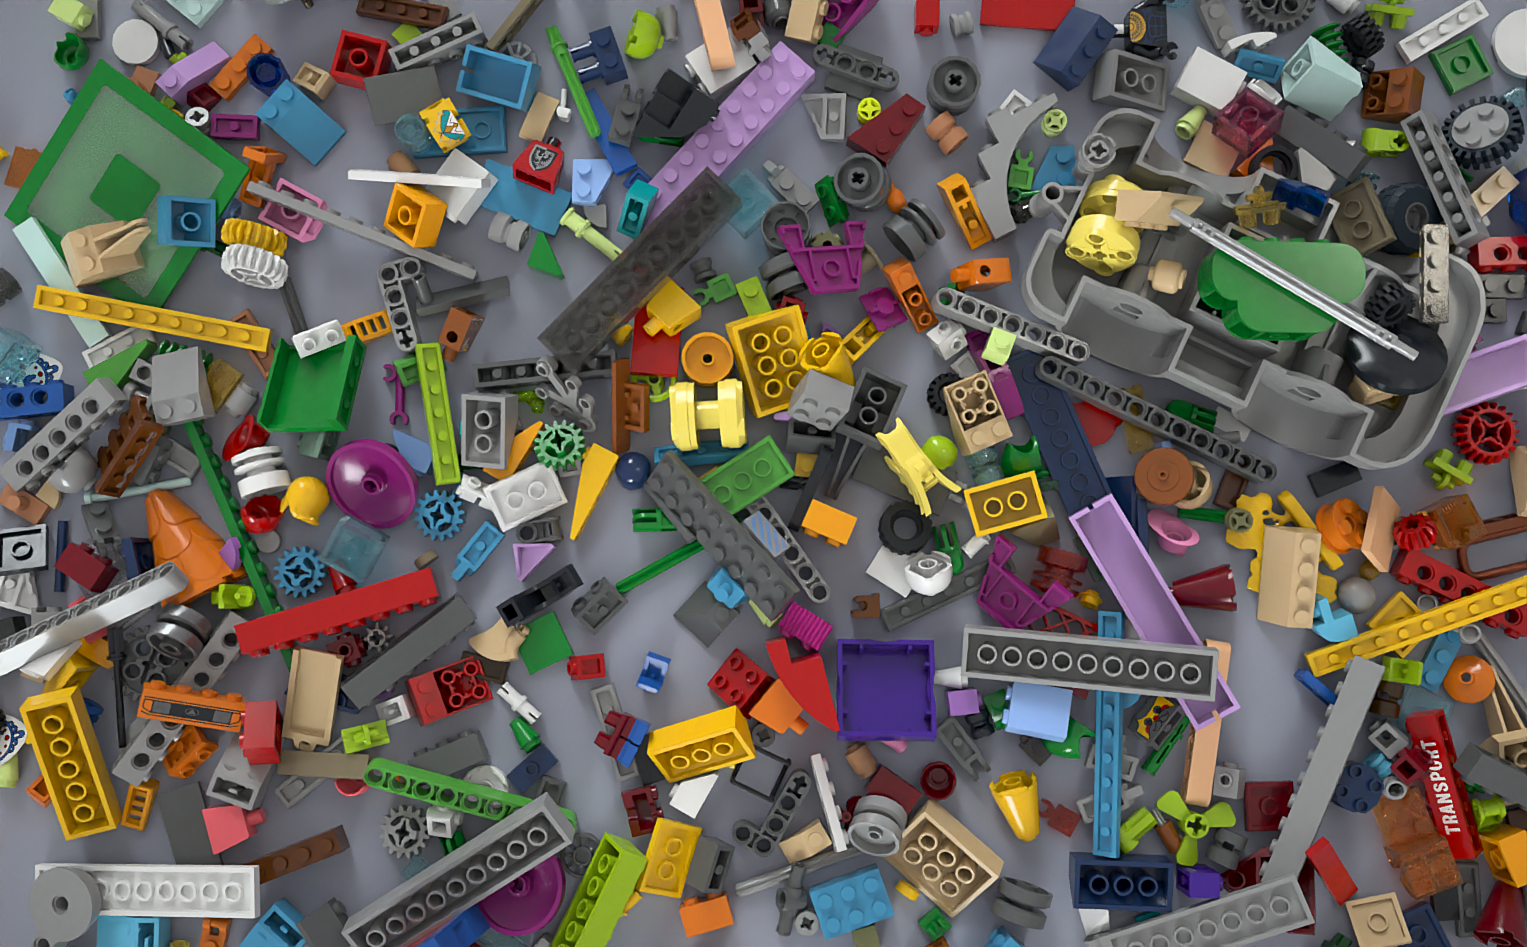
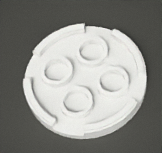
M1527 9L1514 11L1502 19L1494 29L1491 38V46H1493L1499 67L1509 75L1521 79H1527Z

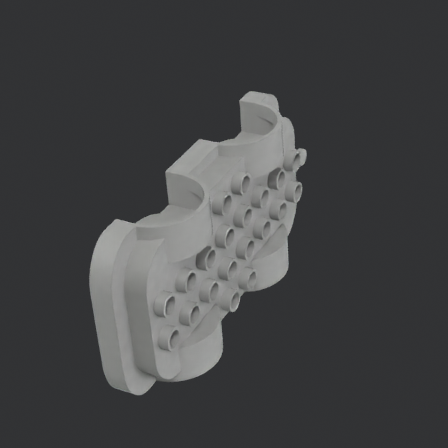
M1122 108L1111 111L1103 116L1090 132L1089 136L1094 133H1102L1105 136L1109 135L1116 144L1115 158L1106 169L1100 172L1088 171L1077 159L1072 169V175L1080 180L1078 186H1061L1058 183L1050 182L1029 201V212L1035 218H1045L1052 212L1061 222L1058 230L1048 229L1040 238L1022 277V297L1028 309L1035 316L1055 325L1056 331L1087 343L1090 348V356L1132 373L1157 378L1166 377L1232 408V415L1241 424L1257 434L1288 448L1316 457L1343 460L1361 469L1380 470L1402 465L1417 456L1432 439L1483 325L1486 311V296L1483 283L1476 270L1463 259L1444 250L1425 257L1396 256L1377 250L1364 256L1366 268L1364 289L1356 299L1344 305L1362 316H1366L1364 308H1366L1365 303L1370 302L1368 298L1371 295H1376V290L1381 291L1383 290L1382 286L1387 285L1389 287L1390 283H1400L1416 299V307L1412 308L1414 310L1413 313L1407 315L1431 327L1442 339L1448 353L1447 368L1438 383L1431 389L1414 395L1392 396L1391 398L1364 406L1355 401L1348 389L1351 382H1353L1355 374L1345 360L1343 345L1351 327L1337 319L1335 324L1328 330L1314 334L1303 341L1243 340L1231 335L1223 324L1222 310L1207 305L1200 297L1197 287L1198 268L1203 259L1215 251L1217 247L1188 231L1189 228L1185 225L1168 226V231L1145 228L1138 234L1140 237V250L1136 262L1125 270L1115 272L1112 276L1099 275L1094 270L1080 264L1077 260L1070 258L1065 253L1067 245L1064 241L1074 223L1081 218L1079 208L1089 184L1103 180L1110 174L1119 175L1125 181L1137 185L1144 191H1164L1204 197L1203 203L1190 217L1201 219L1234 240H1239L1241 237H1254L1255 241H1264L1265 238L1277 237L1280 238V241L1288 242L1290 239L1304 238L1305 242L1330 239L1331 243H1340L1336 231L1331 224L1340 205L1339 202L1264 167L1245 177L1221 176L1192 167L1169 154L1156 141L1154 135L1161 120L1136 109ZM1160 259L1180 262L1183 264L1184 270H1187L1184 287L1175 294L1153 290L1152 281L1148 280L1150 267L1156 266Z

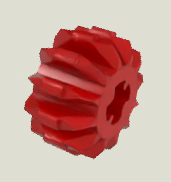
M1422 512L1417 515L1410 513V516H1401L1400 521L1394 522L1393 537L1400 549H1407L1408 552L1417 549L1420 552L1421 548L1430 549V544L1436 543L1438 529L1430 516H1424Z

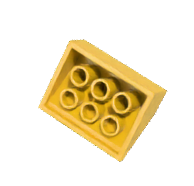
M799 305L748 316L725 324L750 413L760 418L788 408L794 388L807 373L800 364L801 360L799 358L802 347L809 340Z

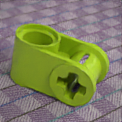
M1367 128L1362 130L1361 145L1368 149L1366 155L1369 157L1396 158L1410 146L1404 131Z
M1498 794L1485 800L1472 799L1471 807L1478 831L1488 832L1499 828L1503 818L1506 816V808Z

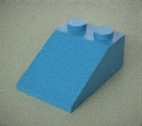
M287 79L255 113L315 166L323 160L347 133Z

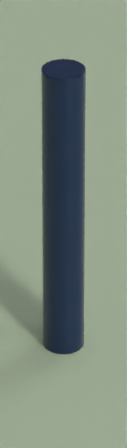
M58 521L56 562L67 547L68 521ZM55 568L54 592H65V574Z

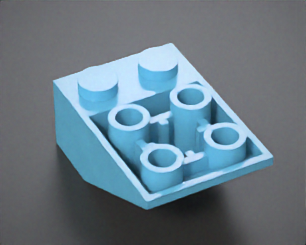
M98 915L97 947L170 946L171 917Z

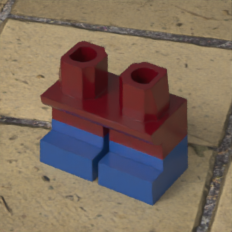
M610 710L604 723L614 727L615 730L612 736L600 730L594 743L604 750L603 754L611 756L629 768L651 723L627 712L621 714Z

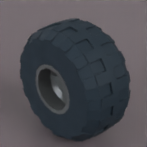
M1412 182L1390 185L1381 190L1377 196L1397 240L1380 249L1391 255H1409L1423 251L1435 239L1434 237L1439 231V224L1441 222L1440 210L1432 192L1424 185Z

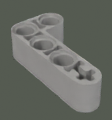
M412 256L385 263L377 271L396 345L407 354L416 353L415 345L422 344L407 285L413 284L411 278L417 273H424L426 276L425 266ZM412 265H418L417 271L414 274H409V268ZM391 271H395V277L392 280L387 281V274ZM401 293V300L393 303V296ZM407 315L408 320L406 324L399 326V318ZM408 337L413 340L410 342V347L405 345L409 343Z

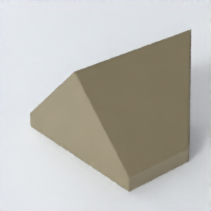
M1042 495L1048 518L1012 527L1010 530L1011 534L1037 547L1060 539L1055 515L1044 495Z

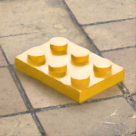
M658 817L645 855L648 860L644 871L637 880L635 888L641 892L681 898L698 838L703 828L698 825Z

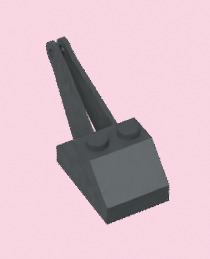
M863 367L854 387L849 411L839 421L835 430L847 436L826 496L829 497L851 438L862 444L842 477L833 497L834 500H837L843 485L866 446H870L878 451L880 450L882 445L877 439L876 434L878 432L888 433L908 385L868 367Z

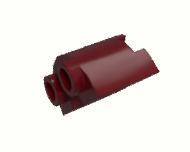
M648 785L622 791L621 795L627 811L632 838L653 833L657 818H664L662 807L657 808L656 800L659 799L657 786Z

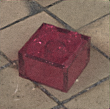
M1246 87L1214 116L1211 133L1246 158H1250L1281 129L1285 112L1249 87Z

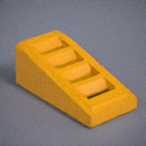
M387 309L340 325L346 339L347 335H353L352 330L355 329L359 339L364 344L393 333ZM382 317L387 327L385 329L382 328L379 321ZM374 321L377 332H373L370 322ZM361 326H365L368 335L364 336Z
M149 778L146 782L142 781L138 787L129 784L120 825L145 831L158 793L160 781ZM136 796L144 797L146 799L143 800L140 798H136ZM133 805L142 807L143 810L134 808ZM130 814L140 816L141 820L130 817Z

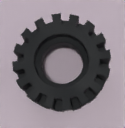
M1364 13L1357 15L1342 25L1340 31L1343 34L1340 37L1345 42L1343 45L1348 47V53L1352 52L1354 58L1363 57L1368 59L1384 47L1385 38H1382L1384 34L1383 31H1379L1381 28L1379 24L1375 25L1376 20L1374 18L1370 20V16H1365Z
M1390 283L1389 287L1387 285L1382 286L1383 290H1376V295H1371L1368 298L1370 302L1365 303L1366 308H1364L1366 316L1384 329H1387V327L1394 328V324L1400 325L1401 320L1408 319L1407 314H1412L1414 311L1412 308L1416 307V299L1400 283Z
M942 373L930 383L927 389V402L930 403L929 406L935 410V413H940L942 416L948 415L946 403L940 398V390L944 386L965 379L964 377H959L957 373Z

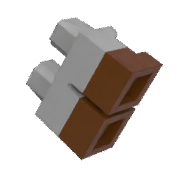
M748 7L729 21L736 39L740 42L745 38L750 57L755 54L763 62L773 54L769 48V40L765 29Z

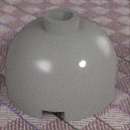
M80 447L64 461L65 463L60 469L58 468L47 481L63 493L74 494L82 489L88 491L97 482L94 477L98 472V464L90 452Z

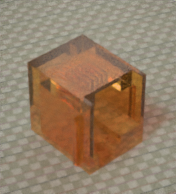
M1468 494L1446 496L1416 511V514L1422 512L1424 516H1430L1437 526L1438 535L1436 536V543H1432L1435 550L1458 549L1489 533Z

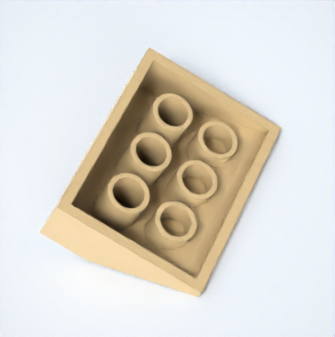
M931 798L907 821L898 851L891 856L884 857L952 919L999 878L1004 861Z

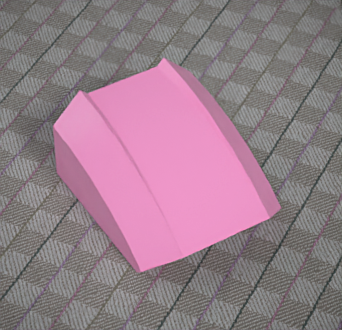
M280 178L275 191L281 193V190H286L296 195L295 199L302 202L304 199L311 200L318 204L317 208L326 211L327 205L322 199L283 178ZM272 202L267 203L265 209L262 210L258 217L263 223L302 243L315 240L324 225L320 221Z

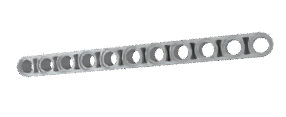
M169 561L1 640L0 676L181 592L188 585L189 578L173 562Z

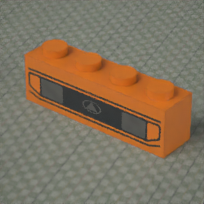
M151 680V682H144L137 709V717L240 732L241 711H245L246 698H243L241 694L233 692L224 695L218 694L216 690L203 688L200 691L193 690L189 685L177 684L175 687L166 685V682L160 680Z

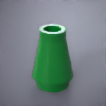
M521 716L509 724L520 750H524L526 754L541 745V736Z

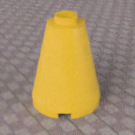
M824 332L821 333L822 337L816 340L813 337L807 341L799 353L800 364L807 372L812 369L855 387L856 381L846 347L839 334Z
M1017 770L998 776L1000 781L995 784L994 781H991L989 785L992 796L1016 837L1025 842L1034 840L1040 833L1038 779L1036 774L1031 771V775L1026 774L1025 770Z

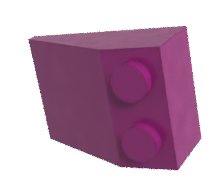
M827 0L829 8L826 16L823 17L822 25L824 26L829 21L841 29L834 39L830 36L837 43L873 9L879 0Z

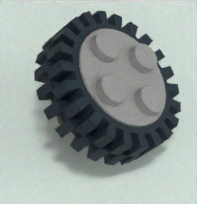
M1482 96L1479 97L1480 103L1476 104L1473 98L1468 100L1469 107L1466 108L1462 103L1458 106L1459 113L1453 110L1450 113L1451 119H1445V126H1442L1441 130L1457 165L1460 166L1462 164L1463 169L1469 170L1471 164L1474 170H1480V164H1484L1485 169L1491 168V161H1495L1496 165L1502 163L1500 157L1503 156L1508 160L1512 157L1510 150L1517 152L1519 149L1518 144H1522L1524 140L1522 135H1525V129L1520 111L1512 101L1507 103L1506 98L1503 97L1498 101L1496 96H1490L1489 102H1487L1486 97Z

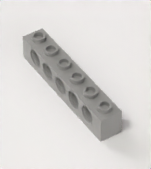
M1421 109L1401 121L1403 130L1454 244L1468 249L1489 238L1490 235L1435 115Z
M110 377L96 378L0 468V474L15 492L35 490L40 486V480L54 473L57 470L56 466L60 462L65 461L73 454L72 451L77 446L85 444L90 439L89 435L93 431L104 427L106 419L119 413L123 409L122 405L128 398Z

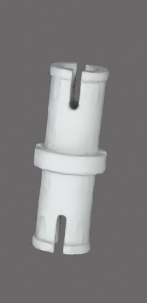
M509 682L502 685L509 694L502 688L496 692L512 706L511 709L514 712L517 710L530 725L536 721L530 713L536 718L542 715L541 712L527 701V697L525 695L521 696Z

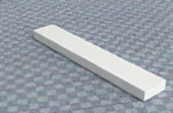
M351 169L348 171V179L472 188L491 187V179L486 177Z

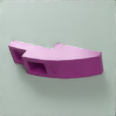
M975 330L965 335L968 343L966 347L979 372L986 370L1006 420L1008 421L1025 413L1023 404L1007 362L1001 366L981 358L989 334Z

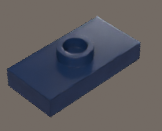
M542 743L506 777L523 794L559 760Z

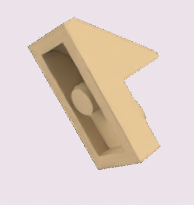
M304 62L292 80L322 101L326 100L336 85V81L328 72L307 62Z

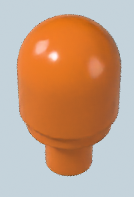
M892 181L891 193L886 202L893 213H901V208L907 206V202L903 192L900 189H896Z

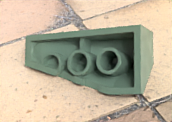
M341 431L303 432V435H300L297 442L298 453L329 461L335 453Z

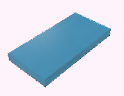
M504 105L457 108L459 113L456 116L457 120L462 118L472 135L468 137L467 141L455 147L466 156L508 153ZM424 119L412 120L413 156L415 159L448 157L454 148L444 153L426 126L427 123Z
M487 159L484 168L495 176L498 181L480 207L495 213L501 211L513 217L514 221L521 219L530 223L531 228L540 232L543 231V233L556 238L561 227L559 222L572 202V193L557 187L555 194L552 195L514 179L512 168Z

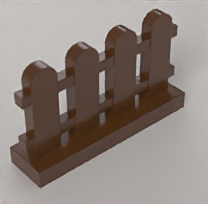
M132 396L130 400L131 411L129 413H121L119 417L120 428L118 430L111 429L108 435L109 445L107 447L100 446L98 449L97 464L98 468L101 469L102 476L95 485L96 494L120 498L164 432L162 424L150 421L152 415L147 411L145 405L147 402L146 397Z

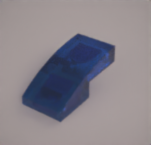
M1279 178L1270 201L1292 211L1297 207L1320 217L1324 214L1332 193L1307 183Z

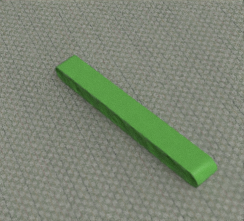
M383 758L371 760L363 775L364 782L370 787L499 822L514 813V809L522 808L534 800ZM378 769L382 775L376 776L371 770ZM395 776H403L406 782L397 781ZM426 782L430 785V788L424 789L419 783ZM451 789L454 792V794L447 795L443 792V790ZM467 796H476L478 800L475 802L469 801ZM498 802L502 806L499 808H494L490 805V803ZM559 807L576 832V813L570 809Z

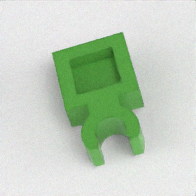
M1017 149L1014 155V160L1017 164L1010 165L1007 189L1017 188L1020 191L1027 192L1031 190L1034 167L1028 166L1033 159V151H1029L1028 158L1023 159L1020 156L1021 149Z
M728 272L706 281L709 288H697L693 291L694 296L699 294L705 296V299L698 303L701 307L708 305L709 301L713 298L715 303L718 304L737 295Z

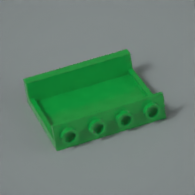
M347 335L346 343H339L300 358L294 345H289L283 338H279L277 347L274 350V358L269 370L267 385L263 392L262 404L257 414V422L269 433L347 431L367 346L357 335Z

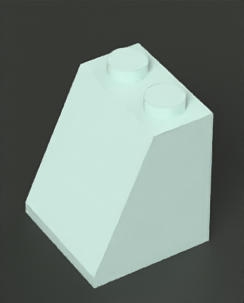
M1312 36L1306 40L1285 64L1280 74L1285 100L1328 121H1331L1337 114H1340L1344 110L1345 105L1353 97H1356L1363 87L1360 73Z

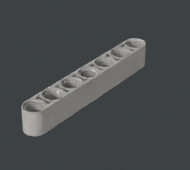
M945 287L940 289L931 300L932 309L936 313L988 334L991 333L994 327L1017 335L1014 342L1015 345L1045 357L1053 356L1073 366H1077L1088 359L1090 355V348L1087 343L952 288ZM939 297L947 298L949 305H943ZM962 305L968 306L971 314L964 313L961 308ZM984 314L990 315L992 317L993 322H986L984 319ZM1006 323L1014 326V332H1010L1006 328ZM1028 331L1036 335V341L1029 338ZM1050 340L1057 343L1058 350L1051 347ZM1072 349L1079 352L1080 358L1074 357Z
M763 496L747 506L746 509L751 515L764 508L771 512V518L768 520L774 528L783 529L785 532L784 540L790 547L798 550V558L796 560H788L785 553L781 556L782 560L813 602H826L830 597L828 585L766 497ZM803 566H807L812 570V576L808 580H803L799 576V570ZM816 586L825 588L826 595L821 600H817L813 596V589Z

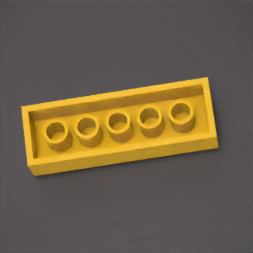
M79 685L28 697L19 710L66 841L116 829L123 813Z

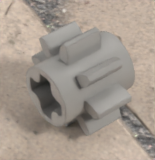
M379 622L375 623V629L366 628L368 636L363 638V640L368 641L370 644L369 650L377 647L378 652L384 649V646L387 647L391 644V638L396 635L390 633V625L382 628ZM376 635H383V640H376Z

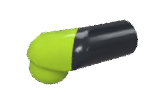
M163 39L159 43L165 59L173 64L189 56L186 52L177 54L169 39Z

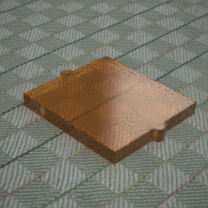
M15 146L4 185L20 189L42 153L38 152L35 148L30 150Z

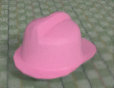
M1153 509L1147 513L1148 524L1157 532L1158 544L1163 550L1182 557L1189 546L1199 542V534L1170 512L1162 509Z

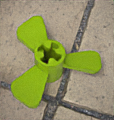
M1174 790L1165 792L1156 801V807L1175 817L1179 830L1185 833L1175 855L1176 861L1181 865L1194 866L1197 863V839L1204 837L1208 833L1209 827H1232L1236 823V818L1230 805L1224 801L1217 802L1202 814L1188 809L1179 793ZM1188 821L1192 823L1196 821V828L1187 827Z

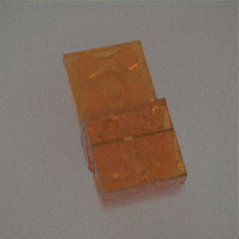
M1418 786L1408 787L1405 796L1398 800H1392L1386 796L1381 797L1378 804L1372 808V811L1386 844L1383 848L1389 863L1393 868L1401 869L1400 881L1410 896L1420 900L1463 884L1446 837L1436 833Z

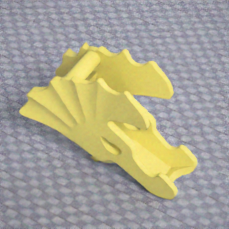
M897 417L895 419L897 426L891 433L883 434L878 432L876 437L892 457V459L887 455L884 457L887 465L899 476L901 483L906 485L909 493L913 495L915 504L920 506L921 515L925 513L927 517L931 514V508L925 493L938 482L956 493L962 488L946 478L920 449L900 418Z

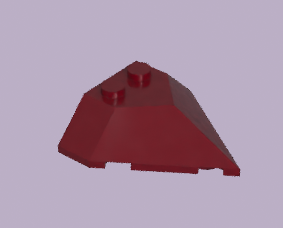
M1270 845L1241 860L1236 871L1229 869L1220 874L1223 880V889L1231 893L1262 883L1261 879L1263 876L1259 875L1264 861L1269 863L1272 853L1268 852ZM1307 858L1298 878V883L1315 923L1287 931L1288 934L1315 935V869Z

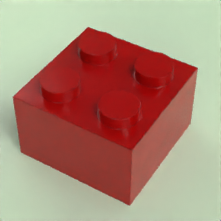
M342 29L329 74L338 84L366 90L363 78L388 74L392 61L388 50L392 47L387 40Z
M277 700L246 702L245 711H241V725H244V734L239 736V748L243 749V756L247 757L250 765L281 764L283 716Z

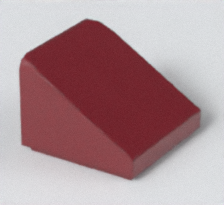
M205 82L187 92L186 102L191 108L202 107L209 113L222 100V97Z

